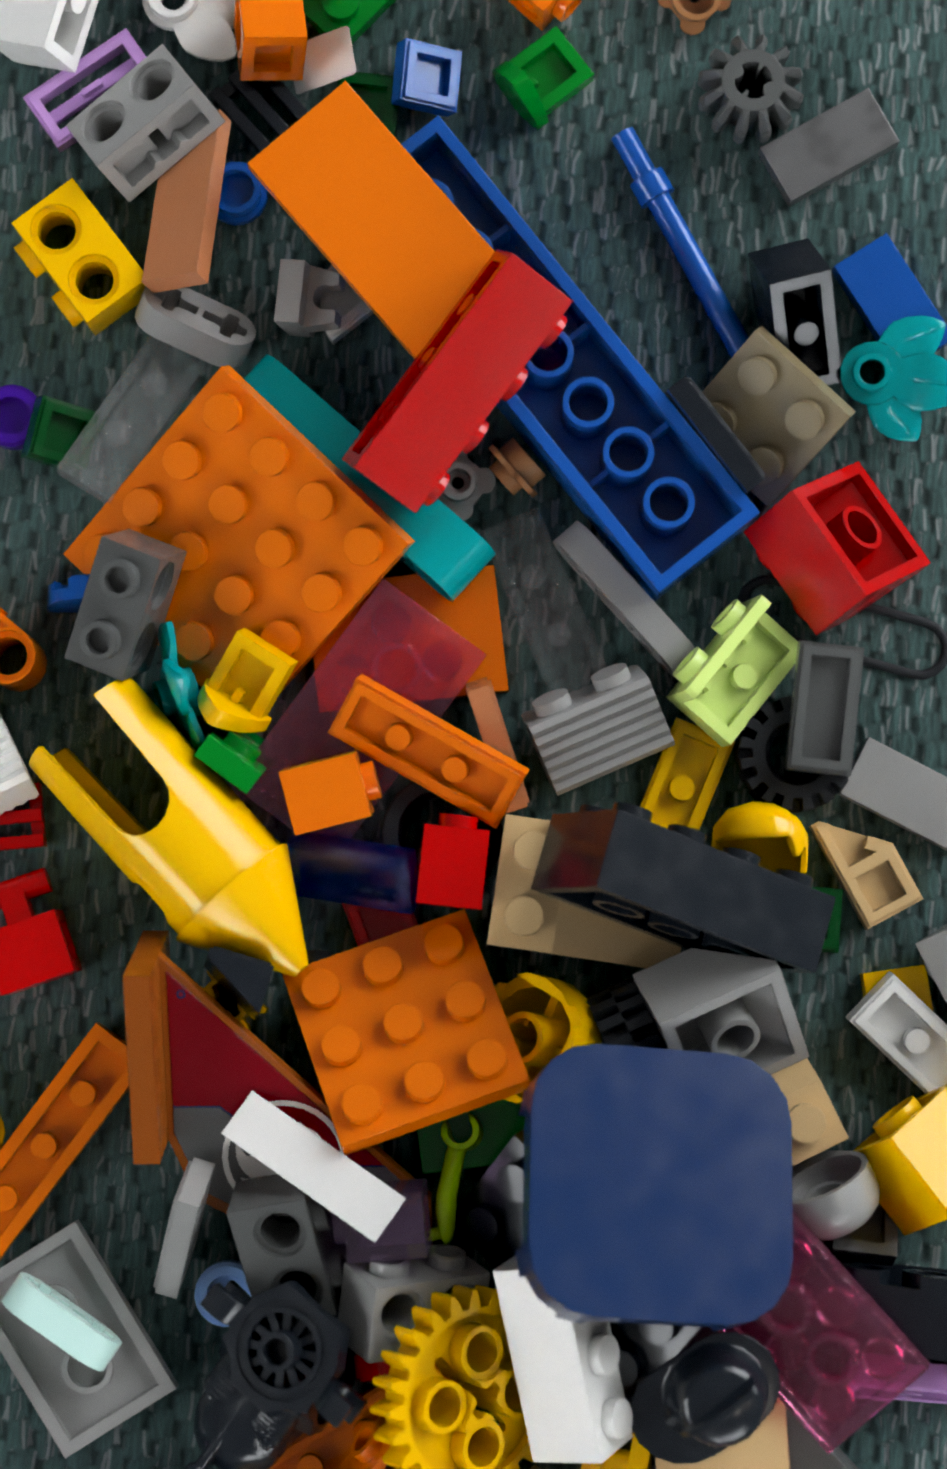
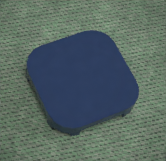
M610 1044L575 1046L544 1065L529 1087L524 1090L518 1115L525 1116L522 1247L515 1252L519 1276H525L537 1298L556 1312L555 1317L579 1324L588 1320L709 1327L711 1331L742 1326L756 1320L774 1308L789 1285L793 1263L792 1123L787 1099L773 1076L752 1060L725 1053Z

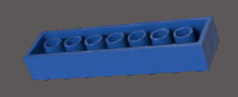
M438 115L404 141L402 146L494 251L497 249L514 253L573 301L563 314L567 317V323L561 334L549 347L542 349L539 346L524 367L528 370V376L521 388L508 401L504 402L500 399L496 406L647 594L656 601L749 528L760 512Z

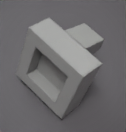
M280 259L274 322L288 335L300 337H314V332L340 329L342 316L336 310L320 309L319 300L328 291L344 292L346 280L338 272L309 265L306 260Z

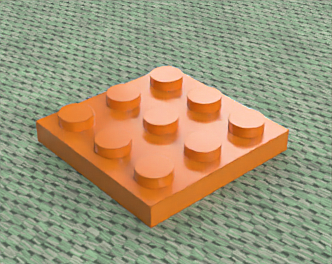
M465 909L309 963L296 977L282 974L345 1156L524 1092L531 1084Z

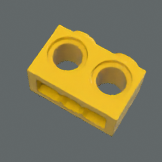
M73 178L11 222L22 239L19 244L13 247L36 279L45 272L51 277L60 289L51 298L73 328L84 321L96 336L138 305L145 285L142 283L143 269ZM69 225L75 228L74 239L68 246L61 249H51L45 246L46 236L54 227ZM107 274L113 277V286L104 297L90 299L82 295L83 286L91 276Z

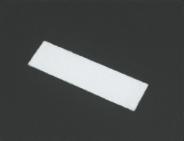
M253 1090L221 1133L374 1243L406 1200L405 1197Z

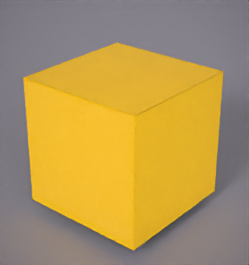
M947 1084L917 1098L910 1096L895 1105L873 1124L872 1128L875 1131L853 1150L864 1153L868 1158L880 1185L879 1203L904 1236L947 1220Z

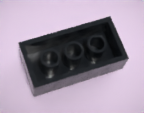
M614 802L612 809L609 810L592 805H581L579 812L552 815L531 886L532 890L687 950L697 948L776 960L781 971L785 973H816L836 897L812 888L814 882L812 877L789 869L779 868L772 872L759 866L761 857L752 852L734 847H723L722 851L705 844L707 835L703 832L681 825H669L668 829L650 822L652 812L629 803Z

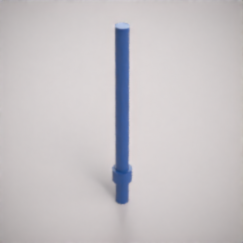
M626 128L613 136L611 140L634 180L630 184V188L641 208L648 207L732 358L749 337L670 194L675 189L662 167L655 168L634 128Z

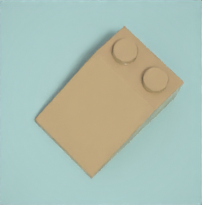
M506 814L487 945L639 968H648L681 953V947L532 890L531 886L550 820Z

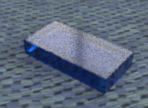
M309 832L296 836L293 833L287 842L297 896L411 915L418 906L416 903L418 874L415 849Z

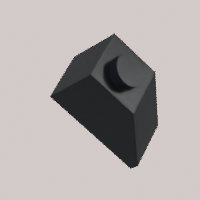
M808 238L748 253L754 310L759 327H765L827 385L840 383L841 361L831 268Z

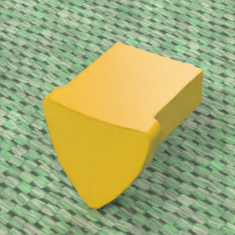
M247 628L236 631L211 678L205 680L198 693V707L202 716L209 725L238 733L266 731L272 720L268 714L298 661Z

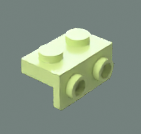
M762 594L742 603L735 599L724 608L711 626L717 634L704 650L699 647L694 648L679 663L673 672V676L678 680V683L666 696L670 702L721 747L729 746L734 742L752 716L757 713L796 663L798 641L766 613V610L772 603Z

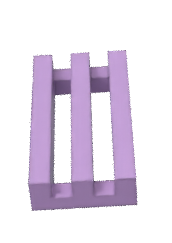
M125 28L80 58L76 73L61 71L25 95L23 99L61 153L76 143L77 140L67 126L60 130L58 125L99 98L145 59L146 56L127 28ZM124 51H127L131 57L103 77L98 78L83 88L81 92L51 112H48L44 107L45 104Z

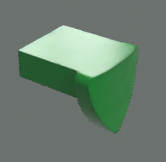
M557 26L553 27L510 61H504L492 70L498 86L508 101L537 130L549 122L547 115L594 80L593 71Z

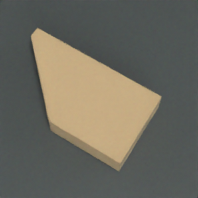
M817 821L809 826L865 930L923 900L893 843L835 827L821 821Z

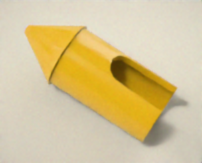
M132 677L124 681L117 679L97 691L93 696L158 772L168 788L169 804L166 814L159 824L151 830L144 827L69 748H64L51 755L44 746H38L29 760V767L132 883L139 884L163 911L167 923L178 934L177 942L209 951L210 947L213 948L214 946L270 962L271 966H274L273 971L296 977L309 965L287 843L280 844L219 774L194 756L197 750Z

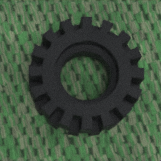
M787 696L772 703L769 702L752 716L738 737L739 744L738 749L735 751V762H738L740 772H738L741 782H745L750 790L748 793L755 800L759 799L762 802L775 803L789 810L790 813H799L807 810L810 811L826 804L839 791L843 790L849 780L843 776L812 773L803 779L793 780L782 776L775 770L771 762L770 750L775 738L789 729L792 696ZM853 759L852 770L854 767L855 759Z
M632 977L586 996V1002L590 1006L589 1009L601 1034L602 1044L665 1049L650 1012L647 1010L641 993H639Z

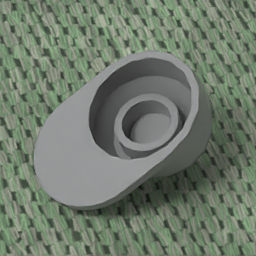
M825 1150L792 1166L793 1225L805 1236L825 1241L843 1237L857 1230L870 1219L880 1200V1185L864 1153Z

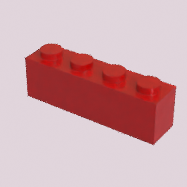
M496 249L342 457V460L412 512L416 513L422 504L425 506L432 505L446 489L450 481V475L447 471L461 452L465 454L470 453L484 438L489 428V422L485 419L499 400L508 401L521 388L528 376V370L524 367L539 346L542 349L549 347L561 334L567 323V317L563 314L573 301L514 253Z

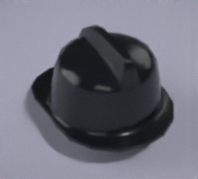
M735 1331L712 1333L693 1343L686 1350L651 1372L637 1386L630 1403L633 1413L632 1430L639 1444L657 1458L674 1464L700 1462L718 1454L728 1446H734L748 1439L760 1426L762 1421L773 1410L780 1391L779 1369L770 1351L754 1337Z

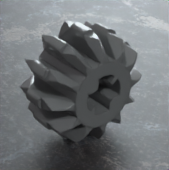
M764 34L757 37L753 49H748L745 41L739 35L733 37L730 42V54L717 48L713 49L708 59L712 69L702 70L699 73L697 85L707 91L699 98V110L707 113L717 112L711 123V129L714 133L723 131L729 123L736 126L733 133V141L736 144L743 143L750 128H753L756 138L762 144L770 139L771 125L786 131L791 126L793 120L789 110L799 109L803 102L804 94L794 88L801 82L803 77L802 69L794 66L784 67L790 55L787 46L778 48L772 55L765 52L768 39ZM741 81H754L752 89H755L758 84L762 86L760 97L748 98L749 90L741 94L739 92Z

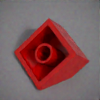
M859 461L793 489L744 531V534L756 549L760 562L772 572L791 599L795 612L802 620L807 622L816 636L852 618L931 564Z

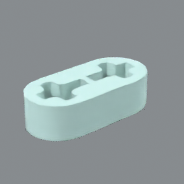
M20 1272L1 1299L2 1304L21 1321L84 1365L99 1372L104 1371L122 1345L120 1338L108 1327L52 1287L28 1273Z

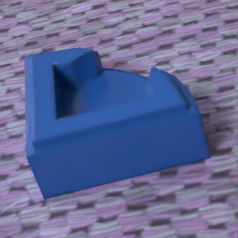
M90 574L73 575L68 578V585H62V583L56 581L48 585L47 611L78 613Z

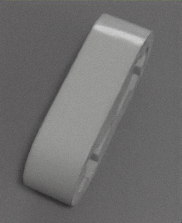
M145 286L135 312L137 325L148 335L218 367L230 365L232 368L241 366L246 361L256 337L254 324L247 316L187 287L152 293Z

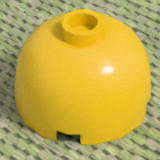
M525 972L516 974L519 977L512 979L508 983L499 982L494 986L530 1078V1083L544 1065L568 1049L575 1046L602 1044L601 1034L589 1009L590 1006L586 1002L587 998L573 985L545 975ZM523 1092L504 1098V1100L521 1104Z

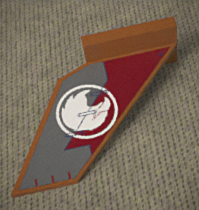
M169 930L143 931L123 974L133 1164H160L168 1140L184 1172L189 1160L192 1161L193 1157L216 1163L206 1204L227 1214L237 1181L277 1174L221 1134L252 1090L344 1154L325 1098L170 960ZM378 1145L346 1155L353 1162L405 1197L406 1200L375 1243L333 1214L334 1226L329 1231L334 1249L342 1247L348 1262L368 1260L372 1254L382 1251L396 1252L403 1255L427 1252V1249L433 1245V1242L423 1244L419 1248H412L408 1235L415 1231L421 1232L433 1228L432 1193ZM284 1213L272 1214L274 1218L282 1222L291 1223L296 1221L293 1217Z

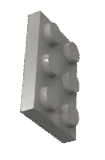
M79 1219L0 1268V1352L65 1459L177 1389L179 1386L178 1382ZM20 1272L28 1273L40 1279L100 1321L120 1338L122 1345L104 1371L99 1372L84 1365L21 1321L2 1304L1 1299Z

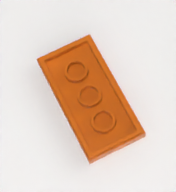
M346 80L247 163L253 175L414 360L495 252Z

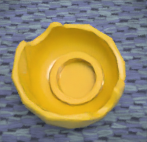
M751 801L728 808L714 824L711 847L721 851L723 847H734L752 852L761 857L759 866L772 872L779 868L803 874L807 872L808 834L802 822L796 815L790 813L789 810L775 803Z

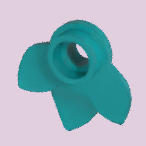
M911 316L893 321L883 332L878 342L868 341L856 345L846 354L842 361L840 381L844 391L854 401L866 405L873 427L887 438L897 441L916 442L921 432V411H933L947 407V360L934 354L941 343L946 325L937 318ZM869 361L879 363L884 369V378L877 384L864 382L860 377V368L864 363Z
M164 622L158 628V643L162 667L160 669V680L152 682L154 703L167 717H170L172 723L177 728H181L186 739L196 749L205 741L196 718L202 715L197 701L199 687L191 668L179 667L173 622Z

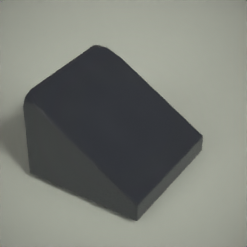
M210 947L204 967L252 1019L256 1020L260 1014L274 966H271L270 962L224 948Z

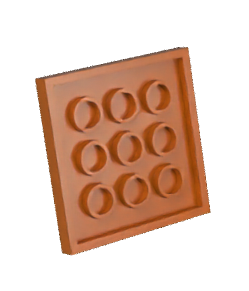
M226 365L218 369L63 555L83 574H90L101 537L126 529H132L187 551L165 622H173L177 643L178 665L181 668L190 667L197 683L202 687L205 680L211 678L236 631L247 628L298 661L282 689L283 691L414 544L415 540L230 365Z

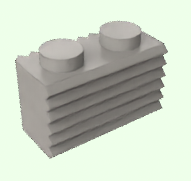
M617 663L602 668L591 676V685L583 686L580 690L570 693L565 688L549 691L532 702L533 710L525 711L521 715L546 777L557 796L675 745L650 679L639 665L627 667L626 663Z

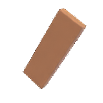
M221 109L217 111L226 122L157 180L142 283L152 293L208 284L231 128V120Z

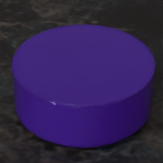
M4 385L0 387V447L4 449L21 450L24 446L36 395L23 386Z

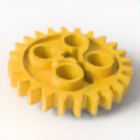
M454 1285L451 1295L433 1292L431 1295L432 1310L416 1305L411 1308L415 1324L413 1329L395 1326L393 1330L401 1343L398 1352L382 1350L380 1354L384 1361L391 1366L389 1375L374 1377L372 1381L375 1386L386 1390L385 1399L370 1406L371 1413L386 1418V1423L373 1434L374 1440L391 1445L382 1458L383 1463L398 1469H520L518 1462L521 1459L533 1462L497 1289L481 1285H475L474 1288ZM435 1364L440 1369L439 1371L442 1375L435 1369ZM443 1376L448 1377V1378H451V1379H454V1380H458L459 1383L457 1384L456 1382H454V1381H452V1380L445 1379ZM477 1406L480 1409L489 1411L491 1414L477 1410L475 1408Z

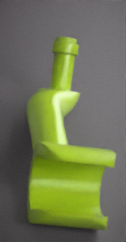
M469 1113V1121L473 1132L469 1140L464 1143H457L454 1140L452 1128L447 1120L442 1124L441 1137L448 1146L436 1193L435 1212L438 1226L421 1232L415 1231L408 1235L412 1248H419L423 1244L440 1239L446 1245L453 1239L457 1194L466 1151L476 1148L481 1143L484 1135L480 1120L473 1114Z

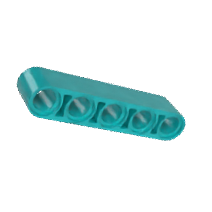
M266 354L246 375L244 379L415 540L414 544L400 560L447 600L453 602L496 555L492 547L474 529L439 499L430 506L422 504L419 510L414 513L344 462L342 457L361 432L274 357Z

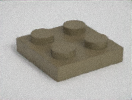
M763 326L752 333L702 391L765 472V479L750 491L767 507H770L856 413L849 404Z

